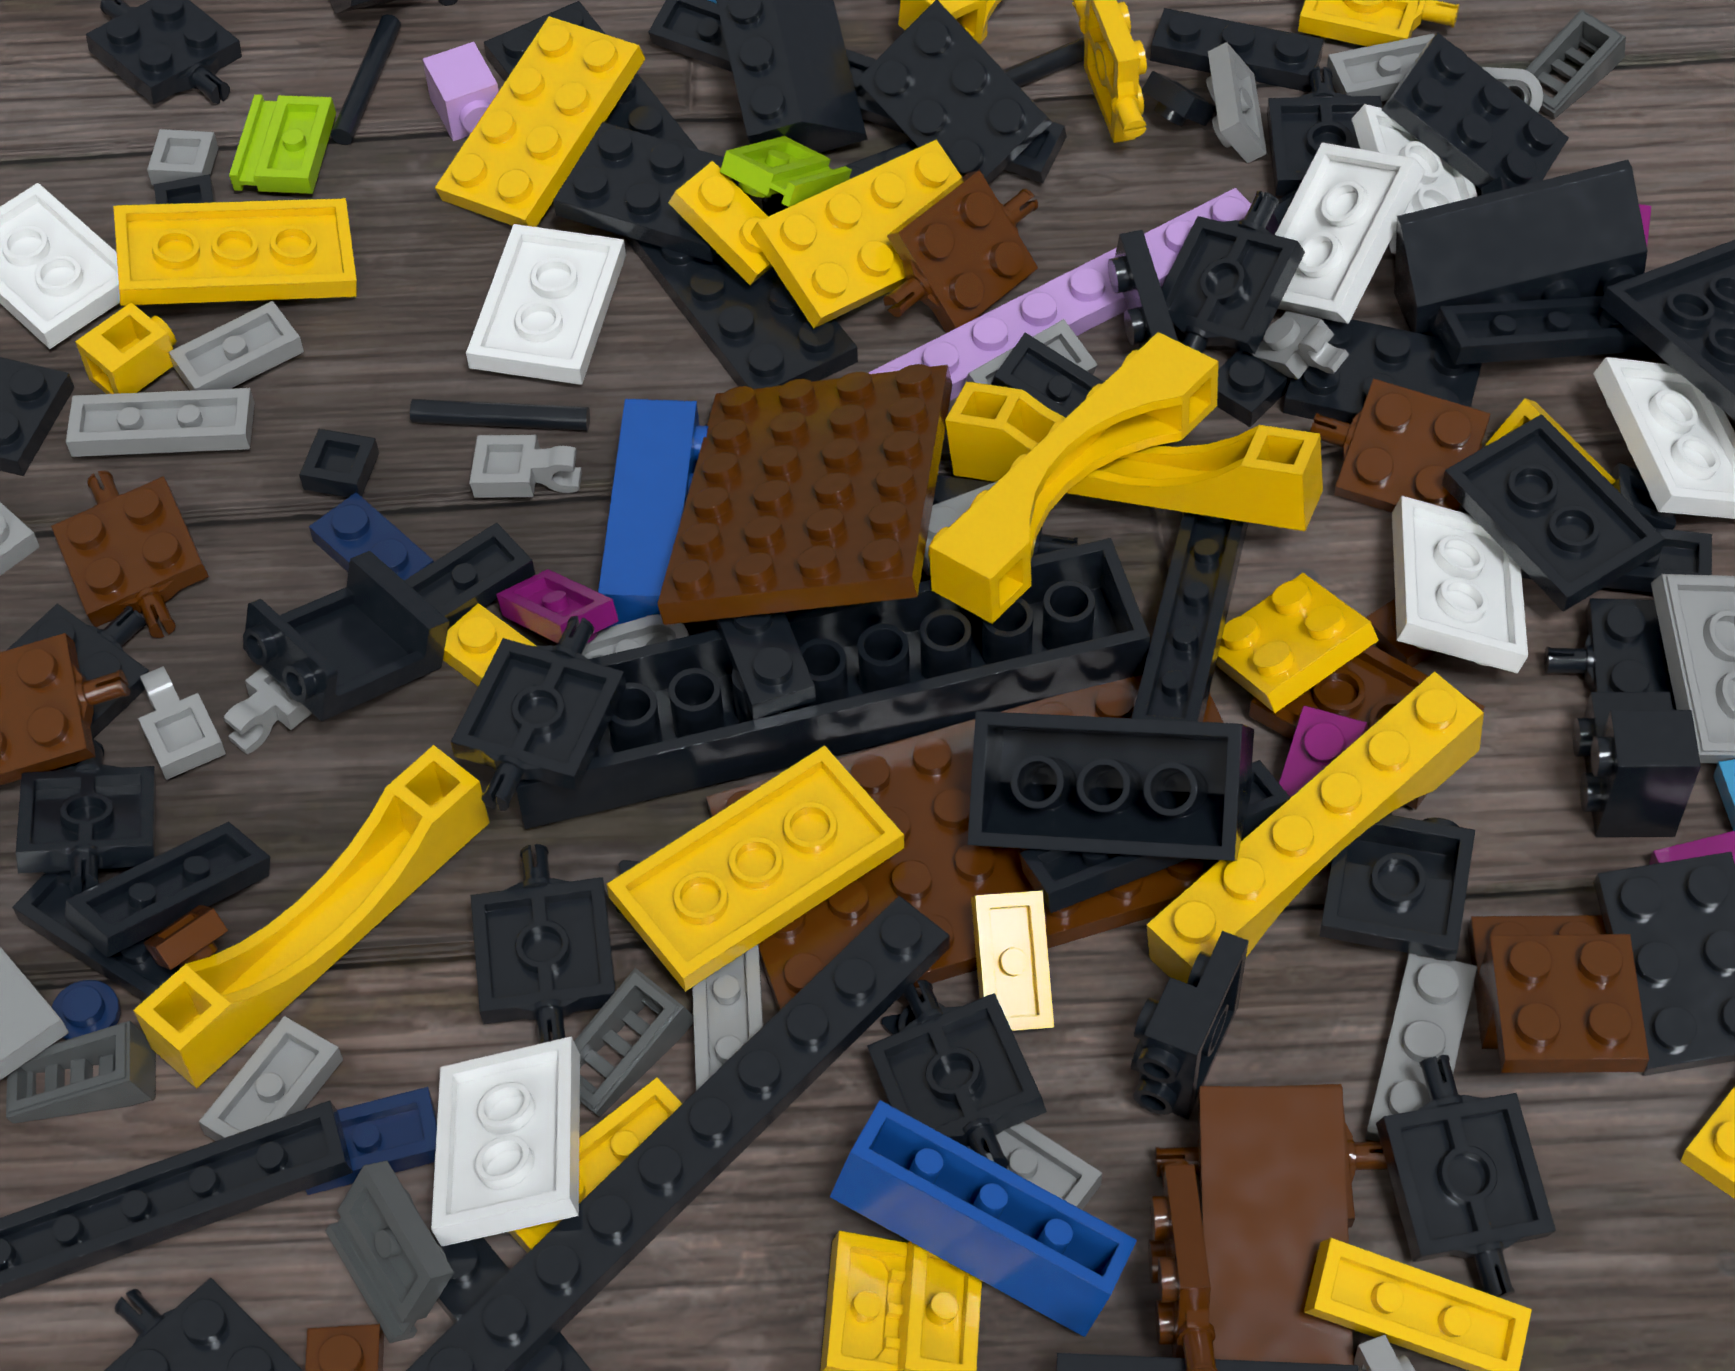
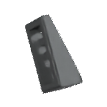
M1581 9L1525 69L1532 73L1539 82L1557 92L1553 98L1543 93L1540 111L1553 119L1557 118L1607 76L1625 57L1626 36ZM1582 46L1594 55L1589 58L1578 51V49ZM1568 58L1581 66V69L1577 71L1563 61ZM1555 70L1569 79V81L1565 85L1549 73ZM1510 86V90L1522 98L1520 90Z
M634 968L574 1041L580 1053V1068L587 1062L606 1078L597 1089L580 1075V1102L598 1117H601L667 1053L694 1023L693 1015L683 1005L637 968ZM646 1005L658 1014V1017L651 1025L637 1015ZM626 1024L641 1035L634 1046L617 1034ZM606 1043L624 1057L616 1067L597 1053Z
M131 1021L52 1044L7 1075L6 1118L12 1123H20L123 1108L154 1100L156 1097V1052L151 1049L145 1034ZM93 1065H99V1076L93 1077ZM65 1069H70V1084L65 1086ZM45 1072L44 1092L36 1094V1073Z

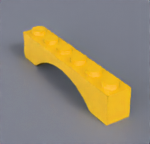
M1159 332L1139 350H1133L1129 353L1122 366L1103 384L1095 385L1086 396L1085 401L1065 419L1062 418L1055 422L1048 435L1028 454L1020 455L1014 461L1010 470L989 490L980 492L965 513L950 527L942 528L934 536L928 550L932 591L993 624L1032 586L1031 560L1037 535L1049 512L1065 493L1091 472L1119 457L1151 446L1182 441L1217 407L1219 361Z
M966 381L945 419L953 474L955 476L985 481H999L1010 470L1012 464L1020 455L1028 454L1048 435L1054 423L1059 419H1065V417L1047 408L1022 389ZM1257 425L1238 436L1210 444L1180 447L1151 446L1119 457L1087 475L1066 493L1306 531L1323 492L1320 433Z
M1434 671L1244 838L1240 843L1237 861L1219 860L1147 924L1150 960L1167 976L1188 983L1197 956L1201 951L1211 955L1222 931L1249 941L1247 958L1287 905L1345 847L1392 811L1415 798L1435 791L1480 750L1484 712Z
M435 745L430 747L385 787L370 816L349 846L329 870L297 902L271 923L240 943L210 957L185 964L133 1010L151 1049L197 1089L490 823L486 805L481 799L483 793L480 781Z

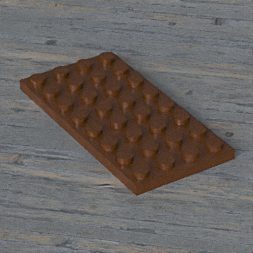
M1142 675L1060 694L1001 712L1132 718ZM1209 693L1203 722L1224 723ZM975 719L837 759L904 834V849L759 943L760 961L778 1012L898 896L902 897L950 935V948L918 979L927 980L932 984L977 970L971 897L1035 891L1022 871L1020 853L1029 849L967 845ZM772 778L706 796L710 818ZM1190 858L1053 913H1050L1044 904L1047 948L1157 916L1219 860ZM917 981L914 983L915 989L919 988Z

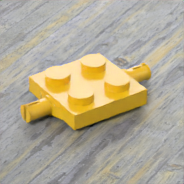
M1072 0L1074 1L1072 5L1075 7L1079 17L1080 30L1084 34V69L1113 143L1133 140L1141 136L1146 131L1145 126H1147L1142 117L1144 100L1139 84V75L1145 74L1147 71V61L1142 42L1140 40L1133 41L1130 34L1131 21L1128 7L1125 2L1118 3L1117 0Z
M1304 0L1298 32L1368 47L1411 38L1412 32L1420 25L1422 20L1454 28L1460 4L1438 0Z

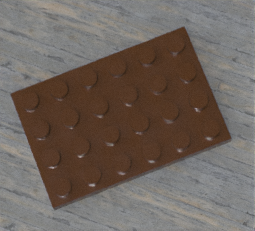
M914 364L904 367L899 371L876 374L852 372L836 379L812 382L807 379H795L781 386L757 389L739 386L729 389L724 393H717L707 424L709 426L707 437L703 438L657 604L663 624L668 625L918 597L946 428L945 419L948 416L953 386L948 365L928 367L923 364Z

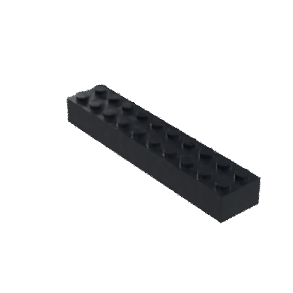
M1111 538L1032 556V586L993 624L932 591L931 580L920 582L918 597L805 609L785 613L815 685L816 701L757 719L752 717L718 629L592 658L589 660L595 664L624 671L626 680L625 691L577 791L539 780L523 779L520 781L516 794L525 829H530L793 766L824 745L835 756L975 719L976 711L1001 712L1060 694L1143 675L1150 646V635Z

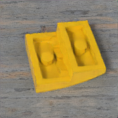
M839 1230L832 1241L820 1371H976L982 1281L910 1241L906 1243Z

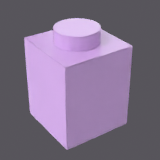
M475 42L422 59L430 99L453 141L471 134L499 92L498 84Z

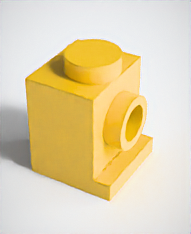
M132 302L75 341L89 380L105 394L137 393L173 367L169 351L173 350V346L177 343L172 330L159 316L155 315L150 318Z

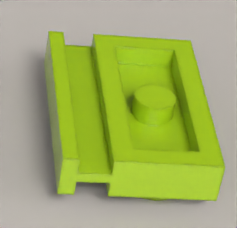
M254 94L229 173L234 191H242L244 185L257 186L259 192L313 194L336 116L332 97L278 95L277 101H264L263 95Z
M786 136L726 150L720 172L738 181V187L749 195L769 198L773 194L780 193L784 195L782 204L790 207L849 180L852 169L846 166L832 169L829 167L830 158Z

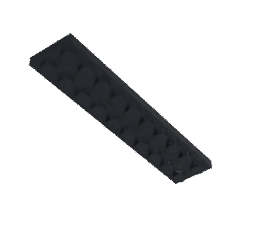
M577 1L484 41L486 58L505 82L549 16L603 34L605 32L581 2ZM636 73L605 123L698 149L638 73ZM623 236L738 387L748 386L757 389L781 386L795 379H807L811 382L820 381L858 362V348L839 323L833 319L813 328L773 267L752 285H749L718 253L713 261L710 262Z

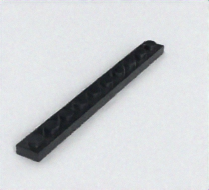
M898 896L579 1203V1216L563 1219L406 1371H520L894 1004L911 983L914 984L950 948V935L906 900Z

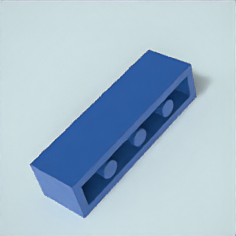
M625 399L598 589L599 593L613 599L619 621L606 628L646 616L660 614L657 605L703 438L707 437L709 427L700 426L697 401Z
M881 1100L878 1102L851 1149L830 1195V1198L1083 1337L1087 1335L1110 1298L1137 1242V1239Z

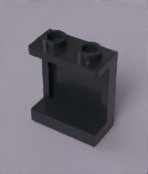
M367 551L350 558L347 585L341 590L281 615L276 613L262 599L248 603L245 632L243 634V649L254 663L261 665L283 685L295 701L301 702L322 722L442 667L449 620L371 551Z

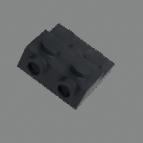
M1391 813L1385 816L1332 859L1319 937L1455 961L1459 947L1476 830L1459 827L1453 821L1444 818L1434 817L1418 820L1395 816Z
M1222 931L1212 954L1201 951L1197 956L1188 983L1170 977L1160 1000L1148 998L1145 1002L1134 1031V1037L1140 1039L1131 1063V1070L1140 1073L1139 1083L1133 1097L1144 1109L1160 1115L1173 1113L1189 1119L1198 1099L1199 1086H1204L1239 1006L1248 940Z

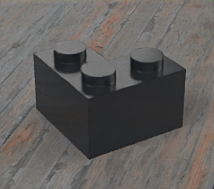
M1591 692L1584 717L1575 718L1572 741L1575 756L1584 757L1586 773H1583L1581 776L1580 801L1583 812H1592L1595 837H1675L1701 768L1692 710H1673L1670 692Z

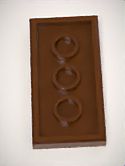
M1199 1086L1200 1210L1211 1285L1209 1323L1215 1329L1216 1337L1213 1341L1215 1359L1354 1365L1352 1329L1304 1313L1320 1242L1334 1238L1349 1244L1343 1087Z

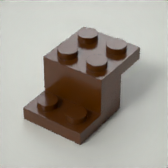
M1602 915L1471 916L1468 926L1471 962L1472 965L1477 966L1474 988L1482 1049H1498L1501 1073L1645 1071L1649 1061L1630 934H1606Z

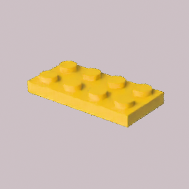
M549 16L435 186L442 201L511 226L518 224L537 227L602 122L606 121L645 61L640 46Z
M936 139L758 221L752 229L751 235L812 327L816 328L897 289L907 281L902 260L887 235L961 179L962 176Z
M346 198L113 206L120 306H126L131 302L134 305L356 297L357 279Z
M824 745L608 882L607 890L611 901L686 992L903 850L904 834Z

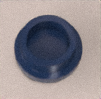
M83 980L69 985L58 994L52 1004V1009L62 1019L69 1032L62 1037L64 1040L117 1025L121 1014L120 1002L114 990L107 984L97 980Z

